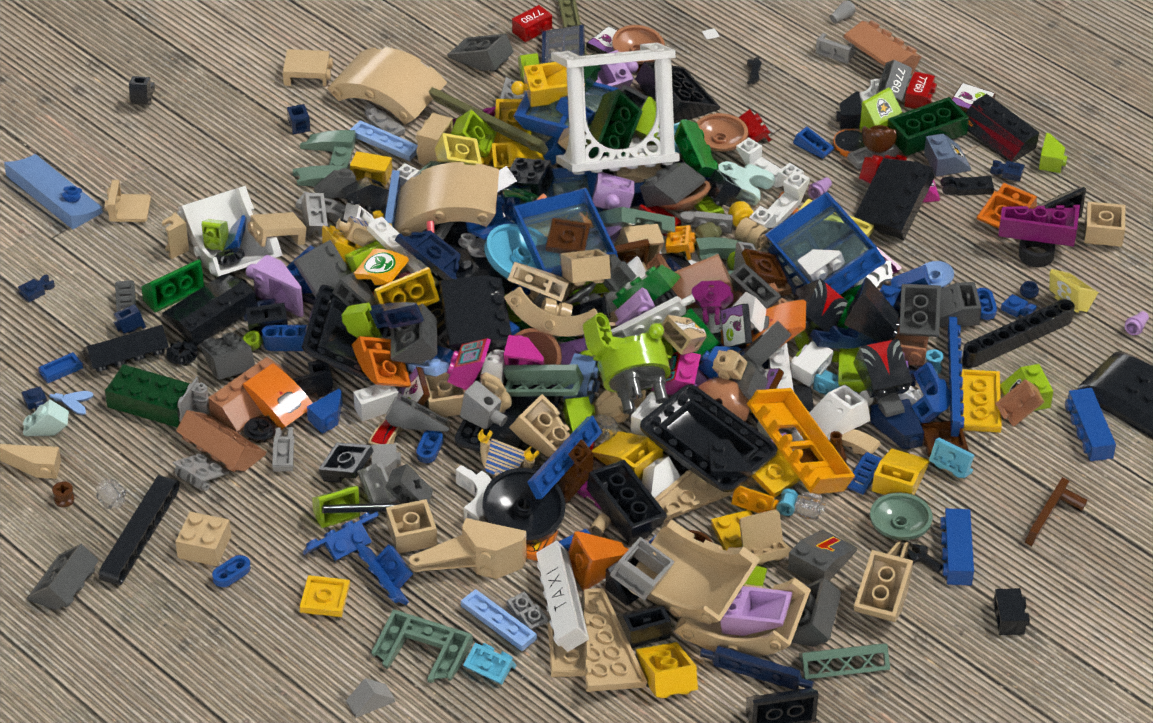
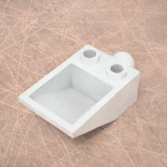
M843 385L828 392L812 409L810 414L830 441V434L833 431H838L843 435L869 422L868 406L873 403L874 397L870 398L866 390L858 395L848 386Z

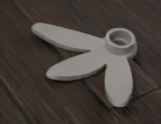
M471 233L461 235L458 244L462 248H466L468 253L474 257H486L483 252L485 251L484 245L486 240L476 239V236Z

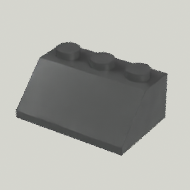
M673 162V164L666 165L664 169L657 171L655 176L647 178L646 182L640 186L646 207L673 205L701 186L706 179L685 162Z
M331 240L317 246L294 261V264L315 297L321 285H329L335 288L340 278L351 274L347 264Z
M423 303L418 305L424 319L423 322L391 329V359L393 361L422 364L437 355V318Z
M82 543L60 553L28 595L27 599L54 610L63 606L65 608L74 601V594L84 587L85 579L95 572L96 569L94 567L99 560Z
M825 577L806 585L811 591L791 643L814 647L830 640L841 592Z

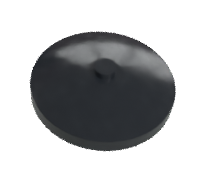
M514 468L498 474L487 485L482 501L484 519L487 523L526 531V544L542 542L551 537L563 522L566 509L563 492L556 483L543 498L536 499L527 481L538 470Z

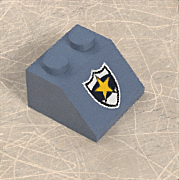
M945 134L926 136L924 154L930 166L933 167L935 176L971 171V167L959 144Z

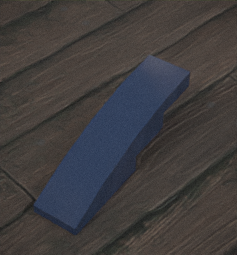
M397 302L372 305V309L369 311L377 329L388 326L392 329L424 321L417 303Z
M832 326L829 332L812 330L810 334L811 339L818 347L860 348V346L880 343L850 327L847 329Z

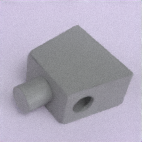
M475 381L464 392L460 417L483 429H488L493 423L502 427L508 418L500 412L501 400L478 381Z

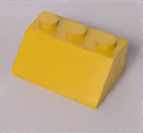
M429 267L374 289V297L378 304L411 302L417 303V305L423 303L425 306L440 301Z

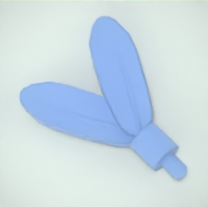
M80 391L66 395L55 393V395L50 394L49 397L54 398V401L63 402L74 413L85 415L86 409L79 402L91 399L93 393L90 391Z

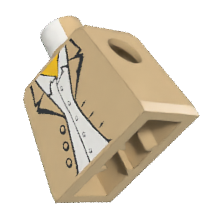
M667 315L661 324L664 328L663 337L681 355L696 352L706 339L705 330L700 329L690 318Z

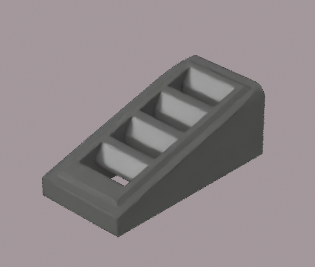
M134 281L115 282L117 312L131 305H136Z

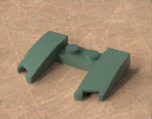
M334 130L311 134L306 142H302L300 149L331 151L333 153L329 165L293 169V176L299 175L300 177L297 180V185L314 187L333 170L349 169L356 144L355 130Z
M626 207L598 212L604 226L620 225L623 228L629 225L658 224L661 234L675 232V217Z
M716 237L696 238V253L699 261L719 254L721 259L728 258L732 252H735L736 243L739 240ZM727 270V271H728V273H729V275H730V274H731L732 272H734L735 270Z
M393 609L371 653L373 657L378 655L383 660L382 666L388 669L407 638L441 648V652L427 681L432 683L435 682V679L448 678V681H451L473 645V637L471 633Z

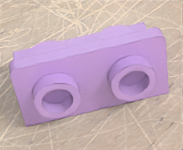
M641 288L615 311L618 321L615 323L617 327L655 308L647 289Z

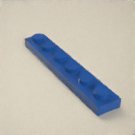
M594 416L586 417L527 481L536 499L543 498L574 464L568 454L581 439L590 447L600 436L602 431Z

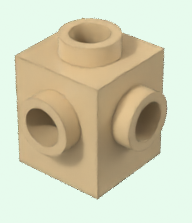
M719 350L713 361L712 368L720 378L741 380L748 362L736 351Z

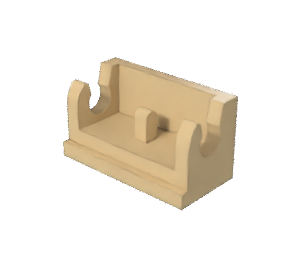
M176 212L162 221V226L171 223V225L165 228L168 237V245L165 247V251H169L168 255L171 259L189 251L186 222Z

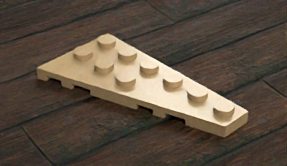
M688 470L659 494L655 500L667 514V518L663 521L665 522L730 496L734 491L723 492ZM751 476L740 486L750 488L759 483Z
M604 588L584 589L582 594L583 616L589 640L584 642L586 692L645 688L647 684L646 677Z

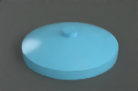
M503 224L495 227L489 233L484 245L485 255L497 272L508 279L514 262L537 269L517 224ZM527 227L535 247L547 243V238L544 235ZM539 252L545 268L560 264L558 253Z

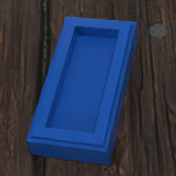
M72 352L38 367V370L45 381L51 383L83 369V363Z

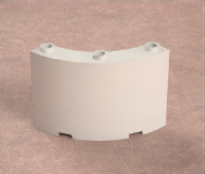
M246 186L178 207L179 211H177V214L186 222L187 232L194 246L195 256L200 257L206 268L215 276L246 268L250 264H257L266 254L274 258L282 256L277 237H267L266 246L261 247L248 232L247 225L250 222V216L253 215L254 207ZM242 215H245L246 230L240 245L245 256L235 264H218L217 258L214 256L218 252H222V250L205 248L201 226L202 221L206 219L227 221L228 231L230 232L233 224Z

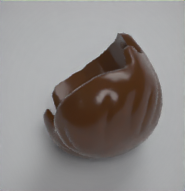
M876 125L869 129L866 126L862 128L863 143L868 150L874 153L886 152L895 144L897 138L895 129L893 130L884 125Z

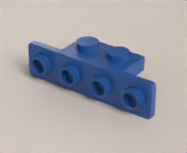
M367 512L359 517V521L355 523L349 521L341 526V530L337 532L331 530L323 535L325 538L319 541L317 538L306 543L307 547L303 550L304 556L326 545L335 562L357 551L358 549L355 547L357 543L364 546L369 545L372 541L364 525L374 521L379 516L378 512L373 514Z
M357 543L355 547L360 552L358 554L359 557L368 563L370 572L379 578L378 583L389 592L388 597L395 603L400 602L407 605L409 601L400 588L413 575V572L394 546L388 544L376 557L369 547Z

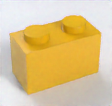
M356 151L350 164V170L353 171L356 180L368 177L383 182L386 185L392 173V157Z

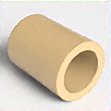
M600 513L590 526V532L595 536H602L611 523L610 518L606 514Z

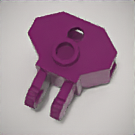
M718 280L701 281L692 288V295L696 301L694 303L702 308L703 323L708 325L709 313H715V325H720L721 310L733 302L731 287Z

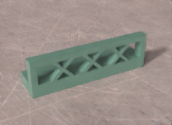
M578 364L505 365L503 370L508 380L505 388L510 396H540L541 394L544 396H577L584 380ZM574 384L572 389H564L568 385ZM513 385H521L516 389H512ZM533 385H539L534 389H528ZM551 385H557V386L553 387L552 389H546L547 387H549V386H551Z
M887 643L799 653V662H802L804 679L890 670ZM883 653L884 666H875L870 662L874 654ZM854 656H859L865 661L858 669L848 664ZM842 657H849L846 661L842 659ZM833 658H837L844 663L838 671H833L827 666ZM828 659V660L825 662V664H824L822 661H820V660ZM808 661H817L822 665L818 673L809 674ZM847 666L850 670H844V668ZM825 668L829 671L822 673Z

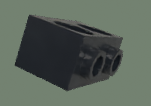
M285 303L246 308L249 332L257 331L262 335V329L267 325H288Z

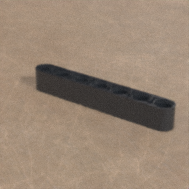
M1067 299L1060 300L967 342L963 348V365L969 368L977 367L1069 325L1073 320L1074 303Z
M161 475L156 477L103 562L99 571V580L119 586L123 584L175 499L180 486L178 480Z

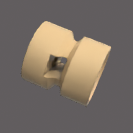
M746 217L738 224L735 230V239L752 243L756 250L760 251L768 242L765 233L770 231V229L760 224L758 225L757 222Z
M545 297L540 309L554 315L568 317L572 314L573 306L565 302L557 304L556 300Z

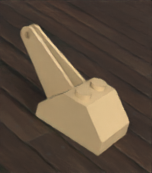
M466 518L462 526V535L413 554L409 558V568L413 572L472 567L476 575L498 579L523 569L527 559L526 531Z
M898 540L887 554L875 550L871 551L855 600V612L896 622L903 609L913 569V560L905 559L907 548H909L908 541L904 543L900 557L898 555L902 546V540Z

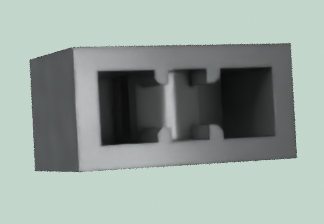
M408 464L393 469L385 487L403 504L425 499L429 503L433 489Z

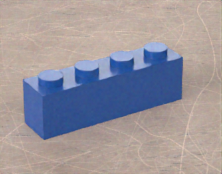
M1093 389L1070 390L1068 399L1065 400V408L1070 412L1072 425H1075L1077 429V437L1083 443V452L1088 455L1090 461L1113 459L1116 443Z
M945 508V515L940 518V529H944V532H941V544L945 545V548L942 547V560L946 561V563H943L942 574L946 576L947 585L972 586L974 561L971 510Z

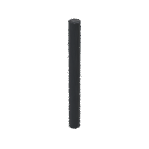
M403 503L322 505V513L386 512V507Z

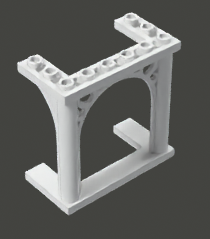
M660 43L640 44V50L586 56H579L570 51L552 52L551 60L565 66L567 70L569 112L568 147L564 155H556V162L563 166V168L568 169V171L573 172V174L581 175L585 174V171L600 173L602 169L618 171L620 167L636 169L638 165L655 167L657 163L671 165L673 162L680 161L679 153L675 152L671 58H676L675 50ZM654 60L656 118L651 131L640 143L630 148L611 149L601 145L590 133L586 122L584 66ZM656 132H658L657 137H660V140L654 137ZM586 139H590L591 143L587 145ZM653 141L656 145L647 146V142ZM593 147H598L599 152L597 156L592 159L589 158V151ZM643 148L644 153L639 152L638 154L637 150ZM604 152H608V153H609V156H608V157H607V156H603V157H602V155H603Z

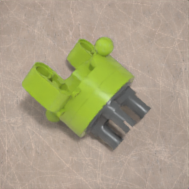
M597 313L583 323L586 345L589 352L595 356L593 360L598 361L597 367L601 372L603 386L606 390L618 394V397L621 398L624 414L634 413L636 408L633 400L637 399L636 395H638V398H641L643 396L641 391L652 387L656 403L661 404L669 400L665 384L666 379L671 373L668 360L673 355V348L663 337L664 328L661 323L652 324L649 330L641 333L639 336H628L625 338L612 336L609 320L603 313Z

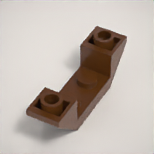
M582 439L568 454L574 464L557 482L563 492L566 504L588 480L589 472L593 471V452Z

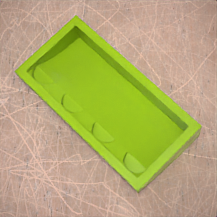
M859 348L839 349L838 386L846 385L854 392L859 393L865 391L866 388L853 363Z

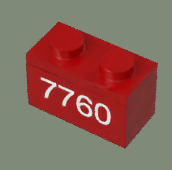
M540 5L512 18V33L524 42L541 35L543 31L552 29V14Z
M914 71L906 91L904 107L916 109L932 103L933 94L936 93L937 83H934V75Z

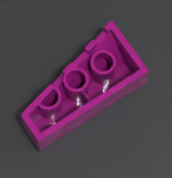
M1056 205V208L1045 209V206H1037L1035 209H1029L1027 206L1002 207L998 236L1074 247L1080 205H1073V208H1064V205Z

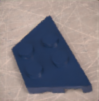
M432 231L412 232L410 236H403L402 234L396 236L394 241L442 279H457L456 273L459 268L458 262L461 254Z

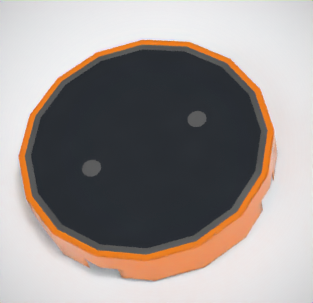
M855 129L839 131L833 139L835 150H838L841 155L848 157L850 152L865 147L862 131Z

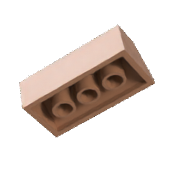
M870 20V22L861 21L844 34L843 38L884 66L886 62L896 60L911 67V75L922 57L916 53L917 50L915 48L904 45L902 39L894 38L891 36L892 33L890 31L879 28L880 24L873 20Z
M719 254L675 271L681 278L672 289L681 300L690 296L692 288L701 281L721 280L731 287L733 296L736 295L733 282ZM693 302L686 306V310L700 307Z
M264 358L208 397L210 415L237 433H240L244 430L247 421L255 417L264 416L242 384L272 363L281 370H283L282 367L270 358Z
M186 410L176 432L182 435L183 440L195 443L198 450L210 453V457L213 460L225 463V468L236 472V470L246 471L267 453L210 414Z

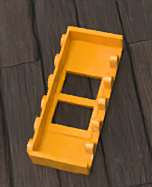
M791 388L756 390L747 403L748 407L808 491L815 494L844 492L855 475ZM796 428L805 441L791 442L793 439L791 434H784L782 436L778 430ZM810 448L819 461L801 463L802 449Z

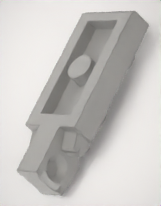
M372 104L364 106L365 115L370 125L398 137L405 134V128L381 109L377 110Z

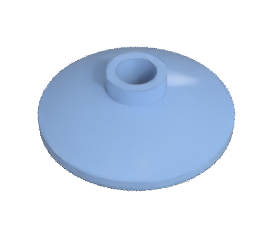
M932 261L923 264L928 269L931 285H940L943 288L952 282L954 270L948 263Z

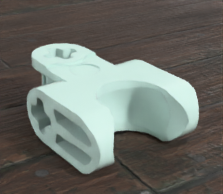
M725 161L718 166L719 171L730 176L740 186L741 190L735 199L750 205H756L761 199L760 191L756 187L766 190L775 184L773 173L752 164H747L743 168L733 162Z

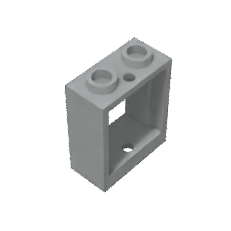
M640 537L618 561L610 576L645 601L667 575L674 561ZM635 557L658 575L653 580L629 561Z

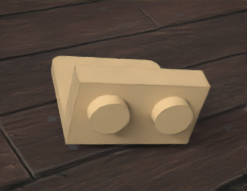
M112 180L111 187L107 189L108 200H105V211H108L109 221L146 222L151 196L148 194H121L120 180Z
M777 510L742 517L739 520L742 547H745L760 559L757 566L772 560L780 561L789 556L791 548L783 541L780 513Z

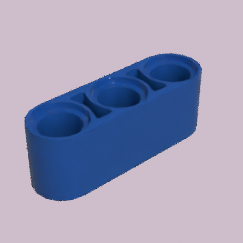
M307 325L265 326L262 329L264 348L268 351H303L302 342Z

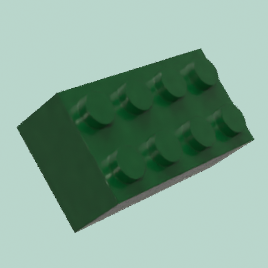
M620 89L603 94L589 131L594 139L605 147L611 149L629 148L643 111ZM586 139L587 145L591 143L590 139ZM593 147L589 151V158L592 159L597 156L599 152L598 147ZM604 152L603 155H602V157H603V156H607V157H608V156H609V153H608V152ZM602 169L605 173L610 171L609 169Z
M950 97L888 118L887 127L896 130L897 138L895 145L905 156L925 149L926 136L945 134L950 139H955L966 135L969 117Z
M123 364L105 389L107 407L178 428L180 424L178 400L184 396L190 383Z

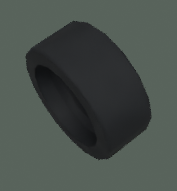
M1020 240L1018 256L1026 265L1044 267L1053 261L1055 244ZM1040 247L1047 252L1034 253L1027 248Z

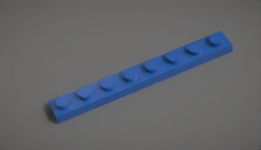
M949 317L947 330L951 436H959L960 428H964V416H961L964 411V403H960L963 401V390H960L963 385V377L959 376L962 375V363H959L962 359V351L958 350L961 349V338H958L961 334V325H957V317Z

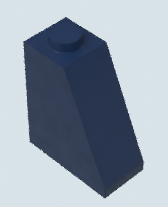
M909 399L901 400L905 413L886 417L881 412L878 404L870 405V423L900 448L905 450L922 447L924 431Z

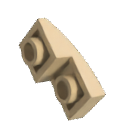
M856 429L842 435V445L852 447L854 454L864 455L866 452L873 454L881 445L880 441Z

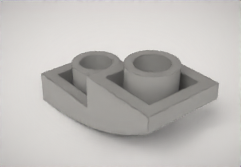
M525 591L507 600L506 605L514 616L529 629L533 630L548 622L539 605H534Z

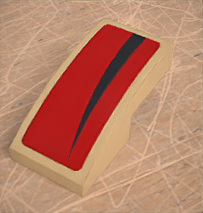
M384 419L373 432L368 445L394 444L395 437L403 429L399 426L394 427L387 422L388 420Z

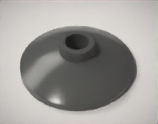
M591 282L564 302L569 304L579 302L582 305L590 299L589 294L597 283Z

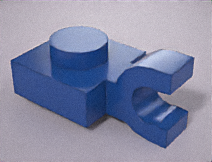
M1013 294L1001 304L1002 311L1015 317L1019 315L1027 316L1037 309L1036 305L1028 304V301Z

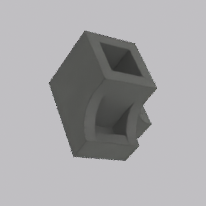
M608 254L611 279H605L603 285L608 291L617 292L622 286L633 281L637 276L626 262L620 261L615 254Z

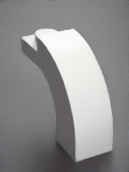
M461 465L456 469V484L475 496L464 507V521L466 518L486 522L482 512V501L485 489L490 483L491 478L484 471L476 475L472 470H468Z

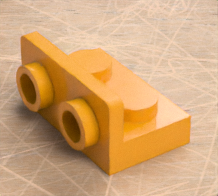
M691 225L676 226L675 232L667 233L666 253L685 251L687 260H691L692 253H695L694 243H696L695 232L691 231Z
M739 486L733 492L731 504L756 513L776 510L779 500L774 499L773 496Z

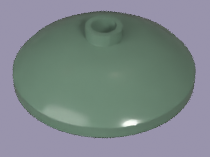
M907 493L884 495L873 503L870 510V521L873 527L882 535L895 540L918 538L924 535L932 525L933 515L928 504L919 497Z

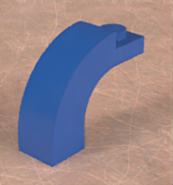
M926 362L913 373L924 395L912 405L920 423L933 421L948 409L951 400L945 379H940L933 365Z

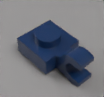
M41 386L21 392L28 410L33 408L37 410L40 405L47 402Z

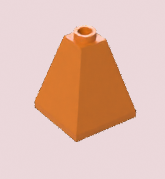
M579 531L574 532L568 553L574 577L583 591L584 589H589L605 579L606 568L620 560L629 549L624 547L622 542Z

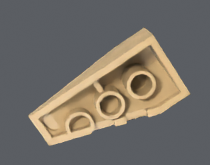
M543 394L509 427L523 442L549 458L570 436L568 432L570 429L567 424L564 425L561 421L558 409Z

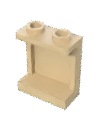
M287 49L283 68L284 86H291L292 78L322 79L323 86H327V81L331 80V69H333V58H330V51Z
M293 212L255 214L250 216V222L247 225L248 232L261 247L266 246L267 237L289 235L297 245H305L306 226Z

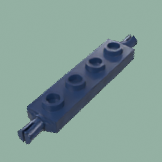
M718 646L715 651L702 648L700 652V657L712 660L716 667L792 690L798 689L799 686L803 688H813L814 681L802 678L800 670L740 653L729 648Z

